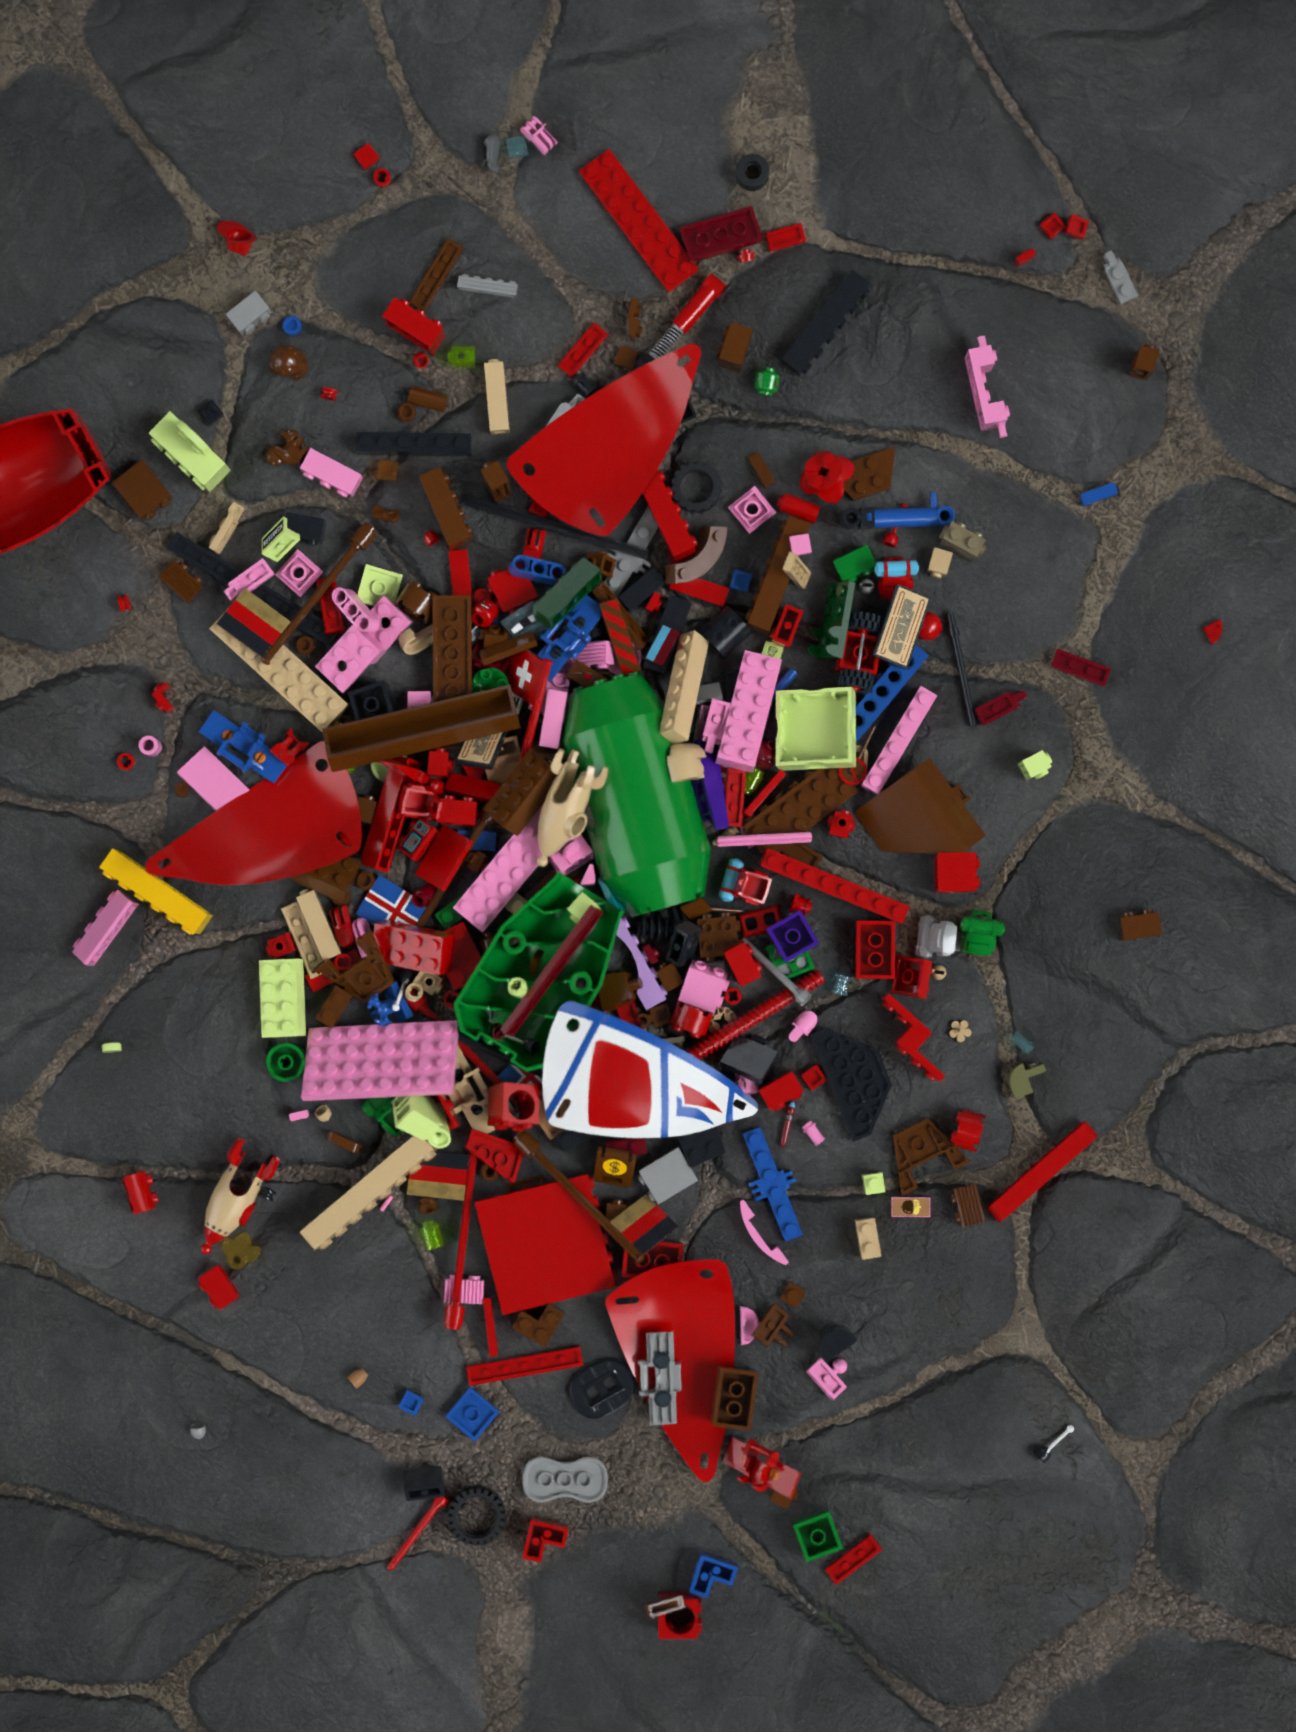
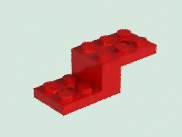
M886 993L881 999L884 1002L882 1005L889 1012L895 1011L898 1014L896 1018L902 1024H909L894 1041L897 1044L895 1048L902 1055L906 1056L908 1054L911 1057L909 1061L919 1069L922 1067L925 1070L924 1074L931 1081L937 1080L941 1082L945 1075L917 1050L932 1032L893 996Z

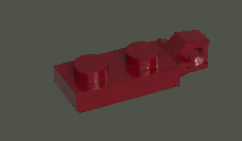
M1024 690L1017 694H1014L1013 691L1007 692L974 709L981 725L985 726L1016 710L1021 706L1019 701L1027 698Z

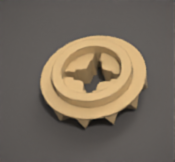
M717 1007L711 1019L709 1031L717 1033L720 1025L714 1022V1020L721 1019L723 1013L725 1020L733 1023L734 1019L737 1020L735 1013L727 1007Z

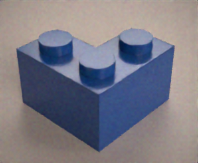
M701 1551L689 1585V1593L708 1599L713 1580L732 1586L738 1570V1563Z

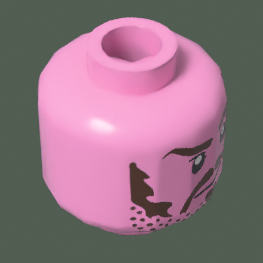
M738 1074L735 1075L734 1083L743 1090V1093L751 1096V1094L758 1092L759 1086L755 1085L754 1081Z

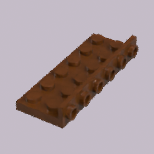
M839 768L818 769L816 771L811 769L804 775L805 780L801 783L798 781L794 782L788 787L790 789L789 792L785 795L781 792L773 798L775 802L772 805L765 804L758 810L759 815L755 818L751 815L744 820L743 823L745 825L742 827V830L746 835L806 832L858 791L854 785L846 784L841 780ZM791 843L755 845V847L763 855L765 847L779 853Z

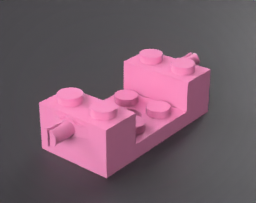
M985 336L977 337L979 347L968 349L964 358L981 431L998 428L1000 438L1008 436L1005 427L1008 420L1007 417H1010L1008 405H1004V400L989 404L988 402L991 401L989 390H985L984 383H986L985 373L992 370L995 361H997L996 351L992 350L991 345H987Z

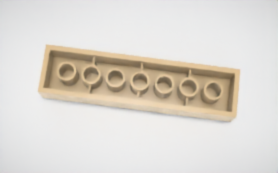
M219 619L209 628L322 733L323 728L332 727L335 721L350 707L349 704L284 645L272 658L270 665H265L262 663L259 655L218 626L216 623Z
M415 1136L411 1137L301 1230L300 1233L314 1250L326 1249L333 1243L331 1239L334 1236L340 1237L348 1230L346 1228L347 1225L358 1222L363 1217L361 1214L364 1211L369 1212L377 1206L376 1201L379 1198L385 1199L390 1195L392 1187H399L407 1180L405 1176L409 1173H416L422 1167L420 1163L423 1161L428 1162L437 1155L435 1151L438 1148L431 1146L428 1140L423 1141Z

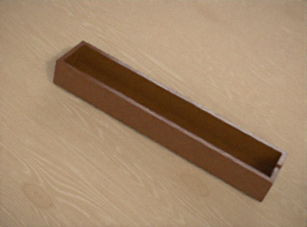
M506 685L323 728L322 731L331 771L336 772L519 729L520 723L511 685Z

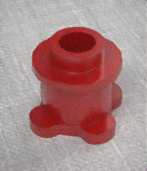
M796 892L793 896L789 912L801 910L803 916H805L806 913H810L813 903L810 902L809 897L807 899L800 897L799 893Z

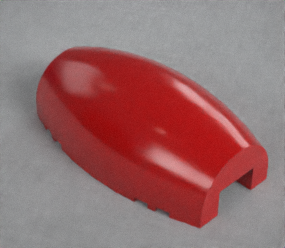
M74 408L38 413L0 425V554L31 542L54 529L94 497L111 478L110 470L95 438Z

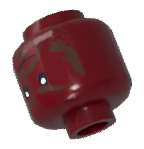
M761 741L755 766L760 769H769L776 762V744L772 741Z

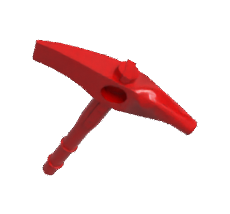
M393 759L377 762L421 784L428 785L431 779L425 772Z

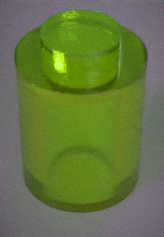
M434 1220L422 1223L423 1227L420 1228L426 1251L444 1246L439 1224L434 1223Z

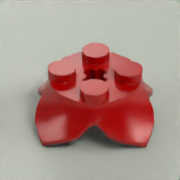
M828 450L817 451L805 463V469L800 477V489L809 495L817 494L825 502L837 504L844 494V481L851 478L855 466L847 458L834 455ZM827 471V476L823 477L821 474Z

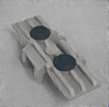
M673 1331L646 1333L647 1359L638 1360L641 1382L639 1395L648 1396L650 1425L677 1424L676 1392L682 1390L681 1361H676L675 1363L674 1333ZM648 1367H654L656 1383H654V1389H648Z

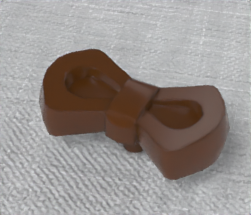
M376 505L371 510L372 517L374 519L382 518L383 522L388 520L391 523H395L400 518L397 509L386 511L380 505Z
M182 780L181 784L174 787L175 794L178 797L186 798L190 786Z

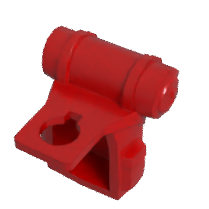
M430 779L427 786L413 782L404 784L399 798V813L405 817L412 818L421 816L425 821L438 820L442 801L439 798H441L444 782L439 779Z

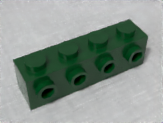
M584 557L579 562H576L566 575L561 576L554 587L547 590L545 596L534 603L532 607L534 619L552 630L602 581L601 569Z

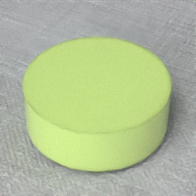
M105 1043L102 1045L103 1053L122 1051L120 1043Z

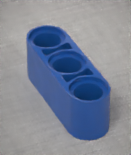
M524 555L516 556L508 566L510 574L515 577L549 585H556L561 576L566 575V569L561 564ZM515 563H520L523 569H518ZM534 567H538L541 574L536 573ZM552 571H556L559 574V578L554 577Z

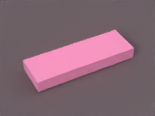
M548 689L539 746L559 748L568 691Z

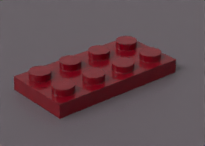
M752 206L679 228L690 264L763 242Z

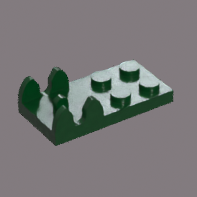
M854 582L829 583L826 591V605L823 609L822 627L812 628L809 631L813 638L819 640L817 646L811 645L806 648L811 656L819 659L843 658L855 589Z

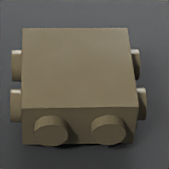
M958 521L956 523L951 522L950 526L945 525L939 536L942 539L940 542L941 546L971 562L976 558L980 559L987 547L984 545L986 539L983 538L981 533L967 530L966 526Z

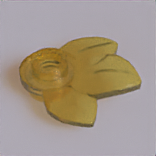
M247 1232L238 1235L234 1241L227 1237L223 1241L222 1250L226 1254L227 1263L232 1269H241L246 1263L254 1262L260 1255L261 1247L251 1246V1238ZM235 1256L240 1257V1263L234 1262Z

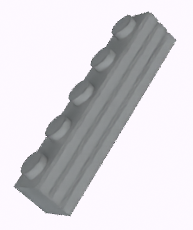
M466 274L459 275L458 290L511 298L517 297L518 284L514 281H509L508 283L501 279H497V281L491 278L480 279L481 277L479 276L469 277Z

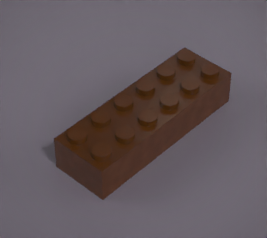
M789 516L788 520H783L779 531L782 536L781 538H776L772 550L775 554L774 556H769L765 568L768 569L767 574H762L759 582V587L762 588L760 592L756 591L752 604L755 606L753 610L749 608L745 622L748 623L747 626L751 630L769 635L790 580L789 576L783 571L789 551L792 552L789 537L807 534L810 523Z

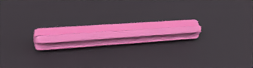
M811 832L718 836L716 843L718 847L807 843L812 841Z

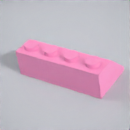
M121 890L113 891L109 895L107 905L98 910L94 923L90 922L84 930L86 934L82 939L78 938L73 945L75 949L72 953L87 966H95L139 905L138 902Z

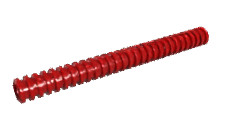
M815 969L813 970L814 973H808L809 976H803L804 979L800 978L799 982H794V984L799 989H806L809 992L810 990H815L814 987H820L819 984L823 985L825 980L821 973ZM784 988L783 992L779 991L778 995L774 994L773 998H768L767 1002L763 1001L762 1005L758 1004L757 1008L753 1007L752 1011L749 1010L747 1014H742L743 1017H737L738 1020L734 1019L733 1023H728L726 1027L723 1026L722 1030L718 1029L717 1033L713 1032L712 1036L708 1035L707 1039L703 1038L701 1043L697 1042L696 1046L692 1045V1048H687L686 1052L702 1060L703 1056L707 1057L708 1053L712 1054L713 1050L717 1051L718 1047H723L724 1043L728 1044L729 1040L733 1041L734 1037L738 1038L739 1034L742 1035L744 1031H749L748 1028H754L753 1025L757 1026L758 1022H763L765 1018L768 1019L769 1015L773 1016L774 1012L778 1013L779 1009L783 1010L784 1006H789L790 1002L794 1003L796 999L794 994L789 989Z

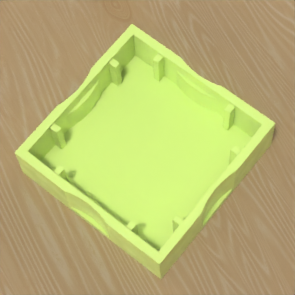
M852 687L824 688L815 691L803 689L776 691V719L778 726L776 767L779 770L856 767V692Z

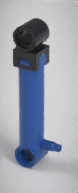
M931 492L929 498L930 507L874 509V507H861L858 510L848 508L839 516V524L847 530L853 529L857 525L858 530L884 527L937 526L942 528L953 522L955 513L949 506L937 507L936 492ZM941 512L947 515V521L941 520ZM847 514H850V515L853 516V518H854V522H853V523H849V522L846 520V515H847Z

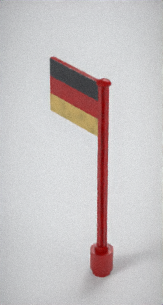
M435 1151L437 1154L428 1162L423 1161L420 1163L422 1167L416 1173H409L407 1195L464 1201L452 1302L450 1301V1305H445L443 1322L445 1329L460 1330V1327L463 1326L465 1307H461L460 1296L477 1157L471 1152L459 1154Z

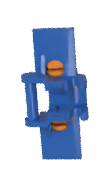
M214 710L199 730V733L220 746L216 754L218 756L222 755L241 768L243 773L252 768L275 784L287 765L273 755L269 747L264 745L266 736L262 733L258 734L249 728V724L245 721L242 722V726L239 728ZM232 745L248 756L249 760L247 763L227 750L228 747Z

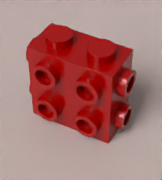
M515 563L518 569H523L520 563ZM499 569L490 573L491 576L488 577L490 583L486 585L490 594H495L497 600L494 603L498 611H503L504 615L508 614L511 616L519 612V608L523 606L529 608L539 600L531 580L515 577L510 574L508 569L502 572Z

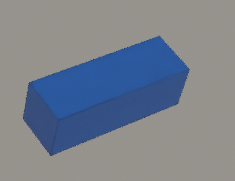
M1113 482L1079 495V498L1084 507L1116 496L1118 491Z

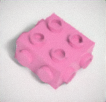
M692 960L678 1001L687 1006L689 1004L703 1009L702 1011L707 1013H715L717 1007L721 1008L724 999L721 996L722 991H727L730 982L727 980L729 973L725 972L722 968L708 966L703 961Z

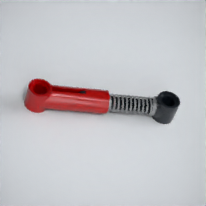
M711 273L702 283L700 289L671 322L672 325L671 328H668L669 331H666L664 336L658 341V344L653 346L654 349H651L648 354L644 353L637 360L633 368L637 369L666 355V352L668 353L667 350H670L672 344L675 345L674 342L679 340L678 337H681V334H687L711 303L722 294L727 285Z

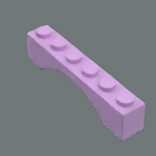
M624 917L620 919L616 935L627 945L636 961L638 977L643 982V988L637 990V995L645 1009L648 1010L666 1000L665 995L668 993L663 984L658 985L656 981L658 975L653 967L649 969L646 963L649 959L644 950L639 951L637 945L640 943L635 934L630 935L627 929L630 925Z

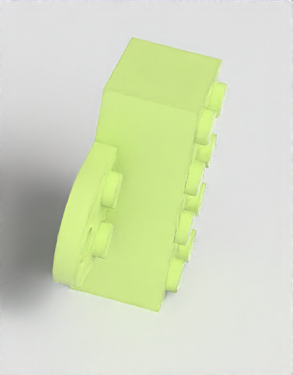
M170 411L149 432L152 436L150 441L161 452L165 449L166 452L164 454L175 465L179 463L178 467L189 478L193 476L192 480L202 490L206 488L211 492L231 471L226 463L194 431Z

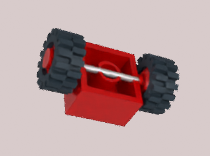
M868 612L850 613L843 658L836 661L835 672L840 673L838 687H852L856 693L859 692L861 694L872 692L879 659L871 656L883 622V618L879 615L869 614Z

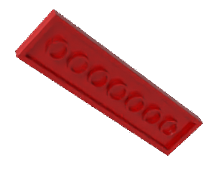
M610 149L579 170V174L668 294L699 272L695 263L690 264L687 252Z

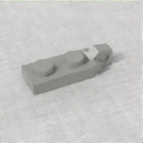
M1112 250L1103 255L1106 261L1104 273L1119 304L1122 305L1137 298L1138 293L1123 262H1121L1120 258H1115Z

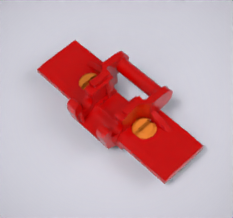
M732 1437L723 1459V1463L744 1473L743 1476L737 1477L738 1481L751 1483L753 1485L752 1488L758 1492L766 1491L770 1487L784 1496L792 1498L801 1472L778 1460L779 1452L771 1451L757 1444V1441L754 1439H749L747 1443H744ZM759 1453L767 1457L766 1463L758 1459Z

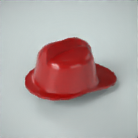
M222 221L217 225V231L225 238L227 248L232 252L246 256L252 247V242L257 239L256 235L235 221Z

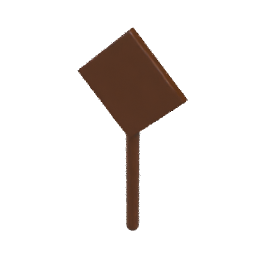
M702 897L680 906L681 910L690 920L710 911L744 912L743 909L710 907Z

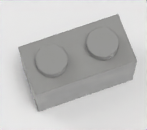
M254 291L226 313V316L243 336L254 331L255 326L259 322L263 323L268 320L269 314L272 311L259 294Z

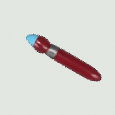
M791 1102L786 1110L787 1114L780 1136L781 1148L786 1145L795 1113L794 1102Z

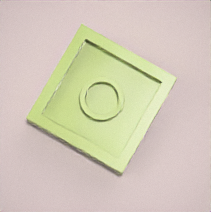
M366 564L357 595L364 604L372 607L385 595L395 604L403 575Z

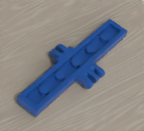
M761 1127L743 1133L760 1179L748 1183L749 1187L757 1185L756 1189L751 1190L752 1194L760 1193V1195L754 1197V1201L756 1202L768 1197L785 1242L802 1236L803 1233L786 1193V1189L791 1188L789 1184L796 1182L795 1177L787 1180V1177L793 1174L792 1170L786 1173L784 1170H777Z

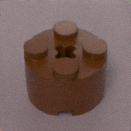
M412 581V583H407L395 601V605L398 607L400 604L403 607L401 611L415 621L420 622L422 619L424 620L423 624H427L433 615V595L436 594L431 591L427 593L419 583Z

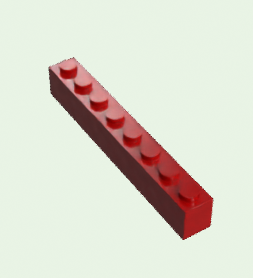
M766 847L758 864L766 869L903 924L910 907Z

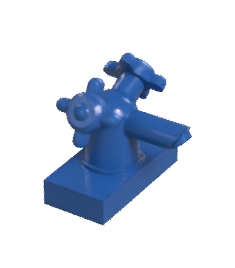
M397 981L383 990L387 998L386 1000L380 1002L378 1000V993L372 995L368 1000L367 1008L370 1009L372 1005L376 1008L371 1012V1017L376 1018L380 1016V1019L374 1020L379 1026L392 1024V1021H389V1018H387V1015L391 1013L395 1014L399 1023L413 1016L403 994L399 1003V1010H392V1005L395 1004L400 991Z

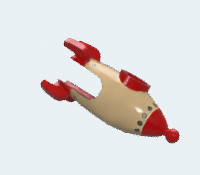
M238 1138L228 1152L227 1159L230 1165L217 1183L206 1208L204 1222L206 1243L200 1248L201 1252L205 1255L211 1253V1246L225 1239L239 1226H245L256 1205L254 1201L263 1180H270L274 1176L280 1158L273 1155L269 1164L263 1162L247 1191H236L232 1187L231 1180L246 1153L241 1151L245 1142L242 1138Z

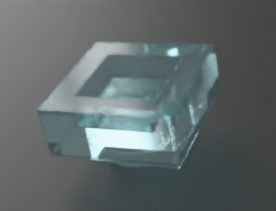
M524 135L506 139L510 159L528 156Z

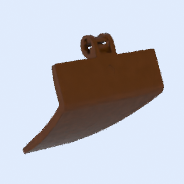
M930 758L854 812L881 851L900 853L965 852L985 837L983 830L964 806L971 798L965 795L960 788L962 787L960 783L951 788Z

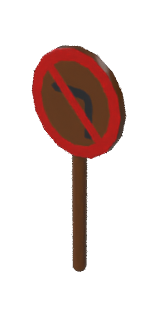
M875 725L872 726L858 757H856V767L838 769L841 780L846 784L858 785L866 778L867 767L864 761L861 760V757L876 728Z

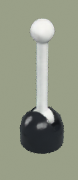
M402 969L400 971L399 982L402 985L397 1000L392 1005L393 1011L399 1010V1003L405 986L411 984L415 978V974L411 970Z
M505 1035L503 1037L523 1044V1049L531 1055H535L540 1048V1042L533 1038L523 1041L514 1036Z
M1068 1425L1066 1430L1048 1447H1038L1034 1451L1036 1456L1043 1463H1046L1051 1457V1449L1068 1433H1072L1074 1427Z

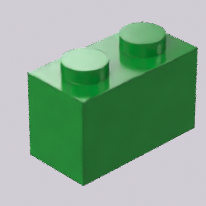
M868 545L832 562L840 582H855L858 576L863 574L865 577L875 572L876 561Z

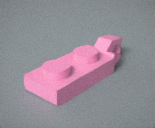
M712 698L702 735V741L706 742L704 752L712 754L714 745L720 744L731 703Z

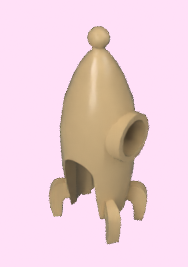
M559 749L551 763V770L557 774V777L546 796L538 822V843L541 856L538 857L537 864L541 867L548 864V856L555 854L571 838L578 837L584 831L587 824V816L584 812L591 788L596 790L602 788L607 777L608 767L603 766L599 776L594 777L595 767L588 765L586 772H581L572 789L579 765L575 763L579 754L576 750H572L565 764H562L561 759L564 750Z

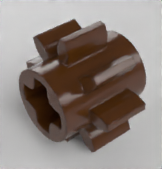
M478 850L474 854L469 852L466 860L469 862L466 866L479 873L480 870L484 871L489 865L486 862L489 857Z

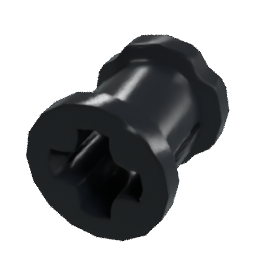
M583 373L572 385L577 387L586 399L598 387L593 385L586 378L587 375Z

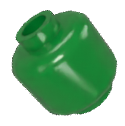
M764 367L763 370L756 372L754 389L757 390L758 394L772 396V393L777 392L780 376L774 373L775 369Z

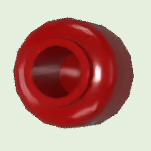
M488 599L478 601L471 609L472 622L480 627L490 626L499 615L495 603Z

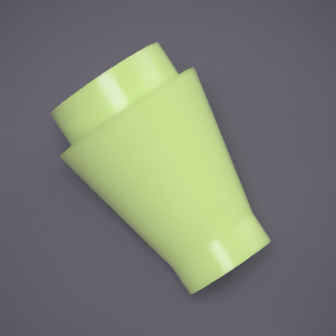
M522 978L511 979L508 984L509 993L522 1000L528 992L525 980Z

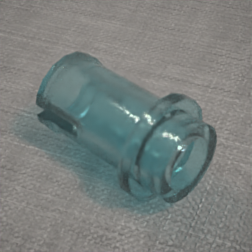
M1019 1031L1010 1039L1022 1050V1053L1027 1055L1035 1047L1032 1044L1033 1042H1029Z

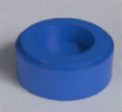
M295 316L286 317L282 323L284 332L289 336H296L302 330L301 321Z

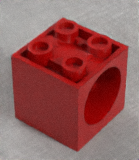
M976 852L934 854L935 893L977 891V888L980 887V876H977V868H980V857H976Z
M503 1082L489 1087L488 1126H495V1130L512 1128V1131L522 1132L524 1129H532V1126L539 1124L540 1085ZM509 1097L514 1098L519 1105V1116L517 1119L508 1110Z
M658 1592V1600L682 1595L684 1605L694 1612L693 1619L684 1626L673 1625L666 1618V1613L658 1615L659 1639H698V1633H702L701 1617H698V1613H702L701 1597H697V1595L689 1592Z

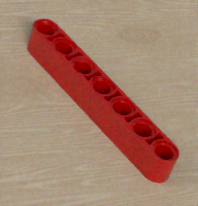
M1086 1120L1083 1121L995 1198L986 1209L998 1223L1002 1222L1098 1137V1134Z

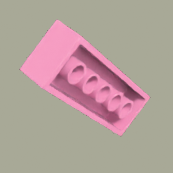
M747 650L744 651L716 764L753 773L782 659Z

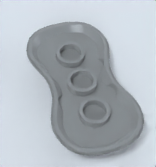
M537 1457L525 1465L522 1485L526 1496L535 1502L543 1503L560 1497H570L581 1502L592 1503L600 1500L605 1495L608 1486V1473L602 1461L593 1457H584L573 1462H558L547 1457Z

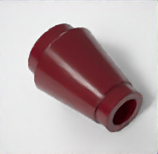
M427 883L415 891L412 897L413 904L418 908L427 907L437 887Z

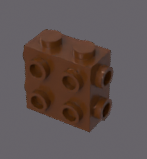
M721 913L718 918H712V914L701 915V919H697V926L702 929L700 937H698L700 958H704V961H714L717 956H723V959L727 960L722 950L741 941V939L737 938V932L741 931L740 920H736V916H731V913Z

